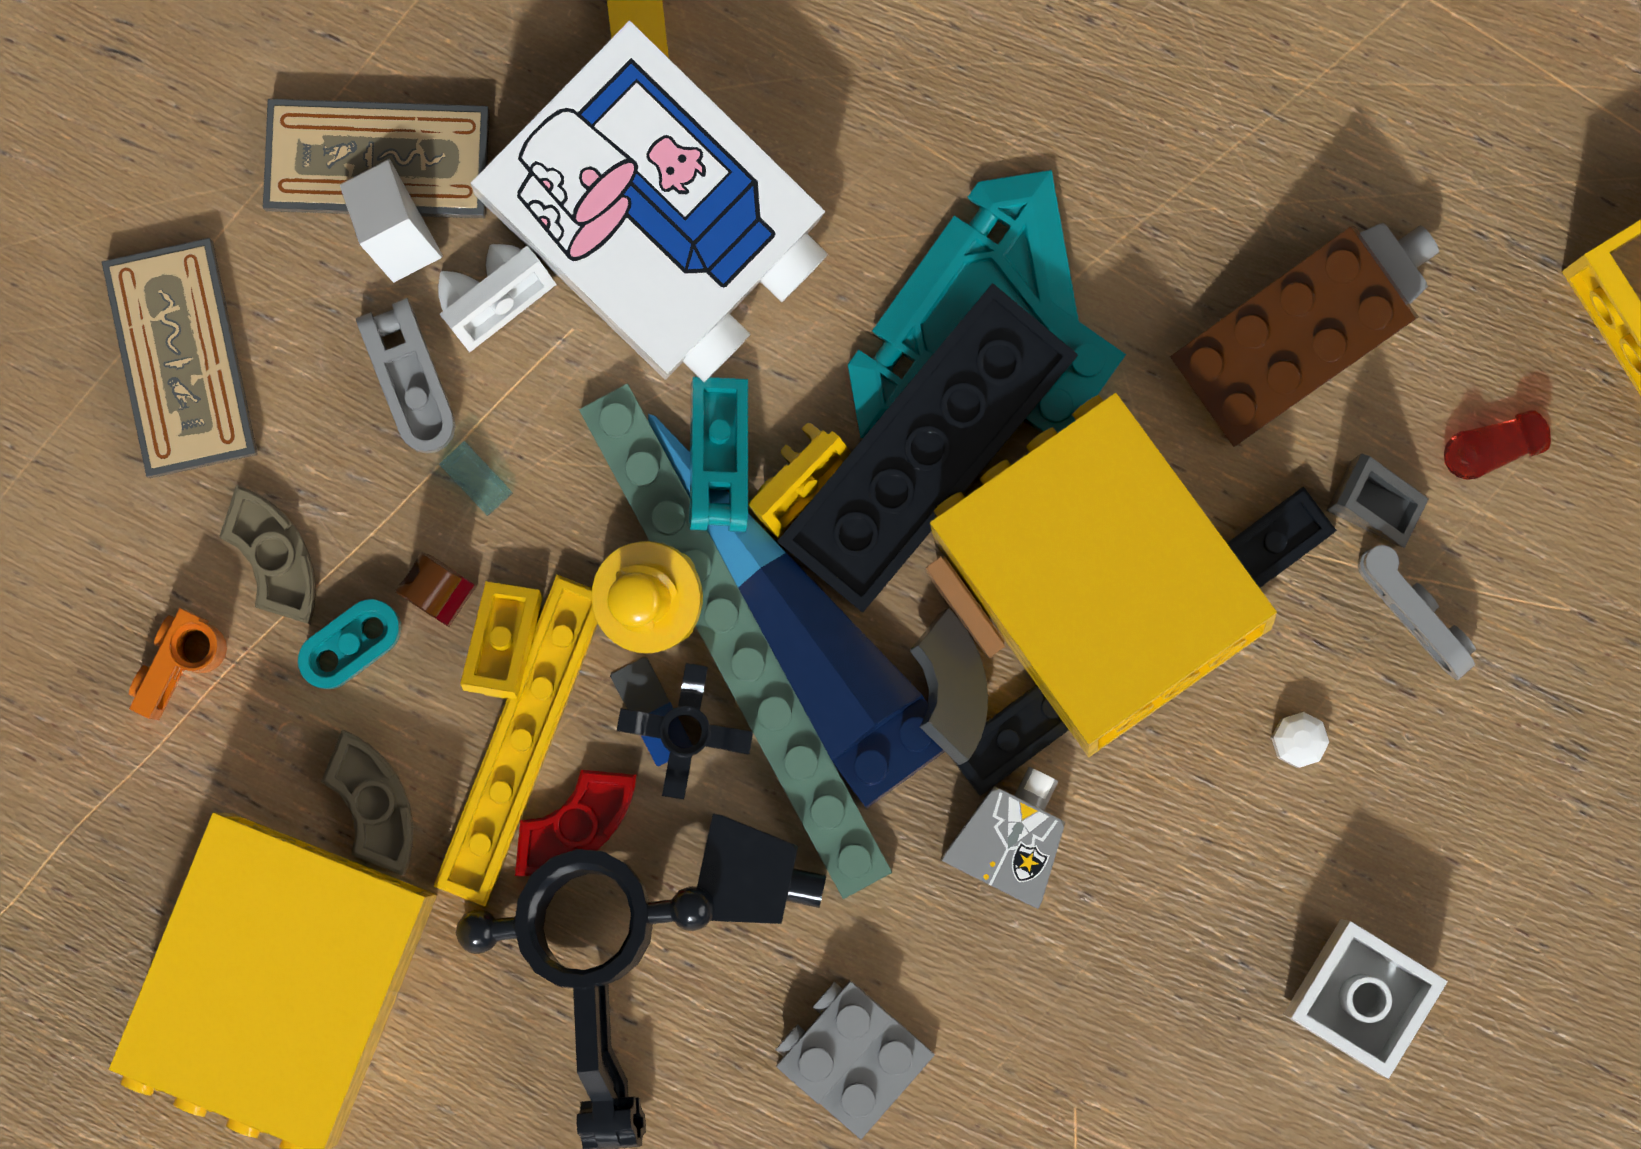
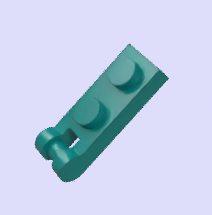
M693 377L691 382L689 529L707 531L708 525L728 526V531L746 532L748 523V379L710 377L703 382L699 377ZM709 490H729V503H709Z

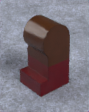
M420 552L413 567L396 588V593L444 625L450 627L477 585L432 555Z

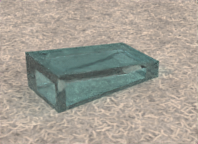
M465 441L439 464L487 516L513 494Z

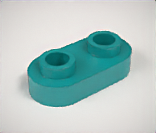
M374 599L363 600L353 605L311 636L302 645L298 655V667L303 678L311 685L322 689H335L346 684L397 644L401 635V621L397 612L390 605ZM371 618H378L383 623V632L375 639L368 638L364 632L365 623ZM327 651L335 652L338 657V665L331 672L323 671L319 664L321 655Z

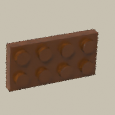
M1351 226L1175 352L1170 358L1232 446L1235 447L1419 318V316L1356 227Z

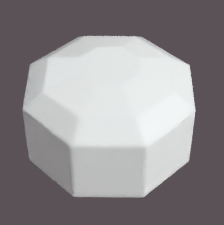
M1305 712L1280 719L1271 737L1277 758L1296 768L1319 762L1329 744L1323 722Z

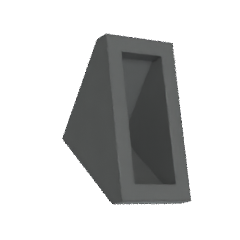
M1361 453L1350 461L1326 511L1397 546L1405 548L1429 498L1372 457Z

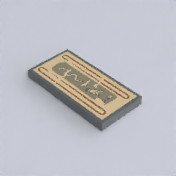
M268 99L263 209L272 212L349 214L340 184L390 158L421 216L485 219L486 206L474 195L471 182L488 166L490 109L488 106Z
M207 238L102 261L146 477L151 479L258 455L213 241Z

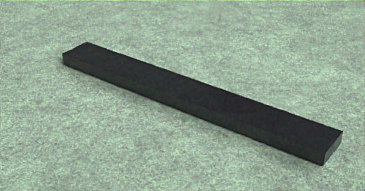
M1303 486L1227 544L1258 587L1261 588L1337 530ZM1035 685L986 721L978 746L968 761L961 765H958L955 761L954 763L977 794L981 796L1069 731V729L1039 687Z

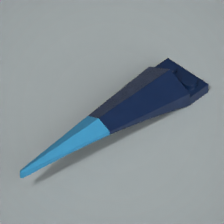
M648 414V422L690 498V452L656 416ZM709 490V503H729V492L727 490ZM749 513L746 532L728 531V526L708 525L707 531L829 757L866 809L945 752L920 728L928 710V703L923 695Z

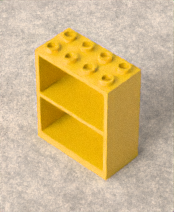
M1114 393L1106 400L1097 395L1082 404L1072 414L1076 421L1058 433L1052 427L1039 434L1026 446L1030 453L1013 465L1008 460H1004L989 469L980 478L983 483L980 488L967 497H964L962 492H958L946 499L934 510L937 518L930 522L935 544L1088 757H1091L1269 632L1277 615L1275 608L1117 393Z
M213 812L108 1070L122 1075L120 1084L135 1092L152 1096L154 1090L176 1097L173 1106L187 1113L205 1117L207 1111L227 1117L229 1119L226 1127L242 1135L258 1138L261 1132L282 1139L279 1145L280 1149L334 1148L338 1145L437 894L237 814Z

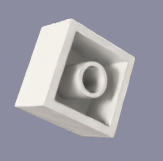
M1341 919L1283 1015L1377 1074L1389 1079L1448 981L1353 922Z

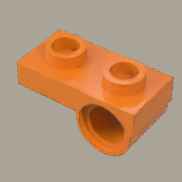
M179 608L175 617L168 615L156 634L154 645L160 648L151 666L143 665L132 681L129 695L135 698L129 709L148 719L160 720L184 670L207 673L216 669L223 662L227 650L223 634L216 627L208 624V620L190 611ZM202 631L209 639L210 649L203 660L193 663L186 657L184 645L191 634Z

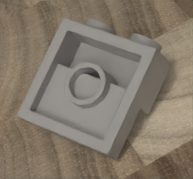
M849 980L843 988L834 982L819 998L813 1008L820 1015L806 1031L797 1024L775 1049L783 1056L776 1067L861 1140L935 1054L852 980Z

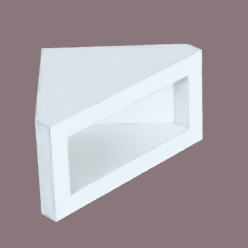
M390 158L340 184L359 244L393 283L443 257Z

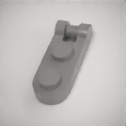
M408 298L393 303V310L375 317L372 312L357 317L356 322L399 434L404 442L417 452L426 454L439 452L448 446L454 437L456 428L454 415ZM401 330L406 343L386 350L382 337Z
M1381 545L1363 553L1358 561V571L1363 579L1448 675L1455 680L1463 677L1475 666L1474 660L1470 655L1476 651V648L1471 640L1456 625L1448 629L1434 613L1439 608V605L1432 595L1419 583L1411 587L1397 571L1399 557L1395 550L1389 546Z

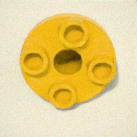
M641 541L620 547L603 561L593 581L591 600L597 623L611 641L629 651L656 653L676 646L691 635L701 614L703 591L700 578L690 557L664 543Z

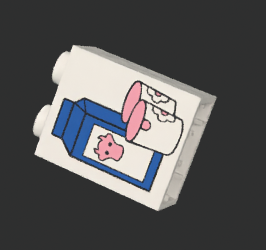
M630 20L471 182L474 195L526 246L528 245L559 278L665 380L682 362L703 382L708 380L751 335L730 315L750 292L761 282L783 302L828 256V253L808 235L820 221L825 210Z

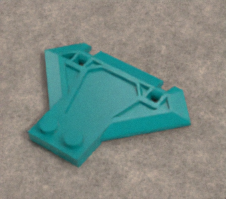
M1052 170L978 182L967 197L980 208L973 219L967 224L953 216L873 328L872 332L885 341L872 359L858 349L848 363L860 439L868 433L992 283L1078 354L1077 358L1026 417L1025 422L1041 433L1054 427L1057 433L1076 421L1072 414L1082 404L1097 396L1115 372L1126 354L1082 324L1078 319ZM997 221L1009 229L999 244H996L987 237ZM904 355L914 363L901 379L891 370L901 356Z

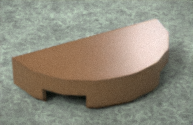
M941 556L928 565L925 570L929 578L983 652L990 658L1005 647V640L946 557L942 558Z

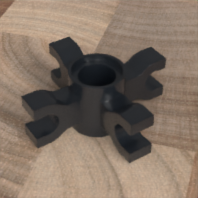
M685 664L678 707L670 710L665 716L620 708L616 731L661 739L663 746L670 752L662 796L684 800L691 758L702 751L704 747L750 754L753 732L711 725L707 717L700 711L707 666ZM683 715L693 717L701 727L700 740L689 748L676 746L668 735L670 723L675 718Z

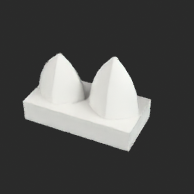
M491 244L486 258L487 277L480 283L461 273L440 272L438 295L443 310L440 315L469 352L557 285L528 245L520 249L513 245Z

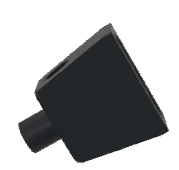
M713 813L697 887L706 890L712 897L715 909L711 921L782 924L787 901L820 908L827 875L794 868L798 845L724 815Z

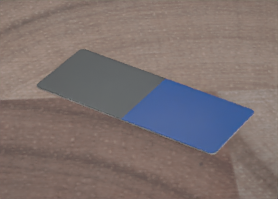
M643 657L610 675L627 710L665 716L673 709L647 657ZM675 718L668 728L670 740L681 748L692 747L693 745L679 718ZM641 736L656 766L667 763L670 752L663 746L661 739Z

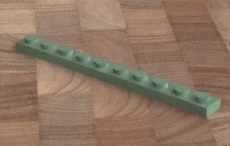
M628 383L579 409L649 541L672 546L681 553L686 554L693 561L703 591L702 610L696 628L842 898L845 899L891 874L892 871L708 531L689 529L690 498Z

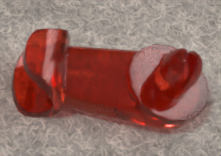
M1530 410L1516 414L1513 420L1460 431L1452 436L1445 446V464L1449 471L1458 478L1465 480L1478 479L1529 454V457L1546 452L1551 444L1550 429L1540 413Z

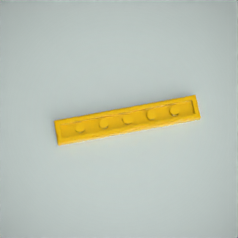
M556 575L534 631L518 699L508 698L435 880L434 887L485 907L488 905L598 626L592 608L591 587Z

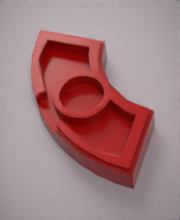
M581 770L575 791L561 808L543 818L520 820L515 876H531L549 859L576 849L598 851L612 837L625 818L634 796L638 775Z

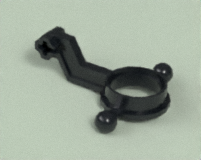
M576 849L552 857L531 874L518 897L515 917L495 919L491 913L485 910H473L464 914L458 921L455 933L462 948L474 954H482L491 950L500 940L517 939L520 953L536 974L561 988L573 989L577 1074L591 1100L581 1101L580 1111L577 1114V1134L581 1138L582 1148L620 1149L642 1146L643 1135L646 1133L645 1113L641 1108L640 1098L628 1096V1080L611 1046L609 983L621 979L639 964L651 942L653 924L675 922L678 927L684 930L696 931L706 927L711 921L715 906L709 893L696 886H688L679 890L671 900L649 902L645 886L629 865L604 851ZM587 874L607 875L617 882L627 896L631 912L628 935L620 950L604 964L586 970L568 968L559 963L548 948L544 932L546 909L555 893L571 879Z

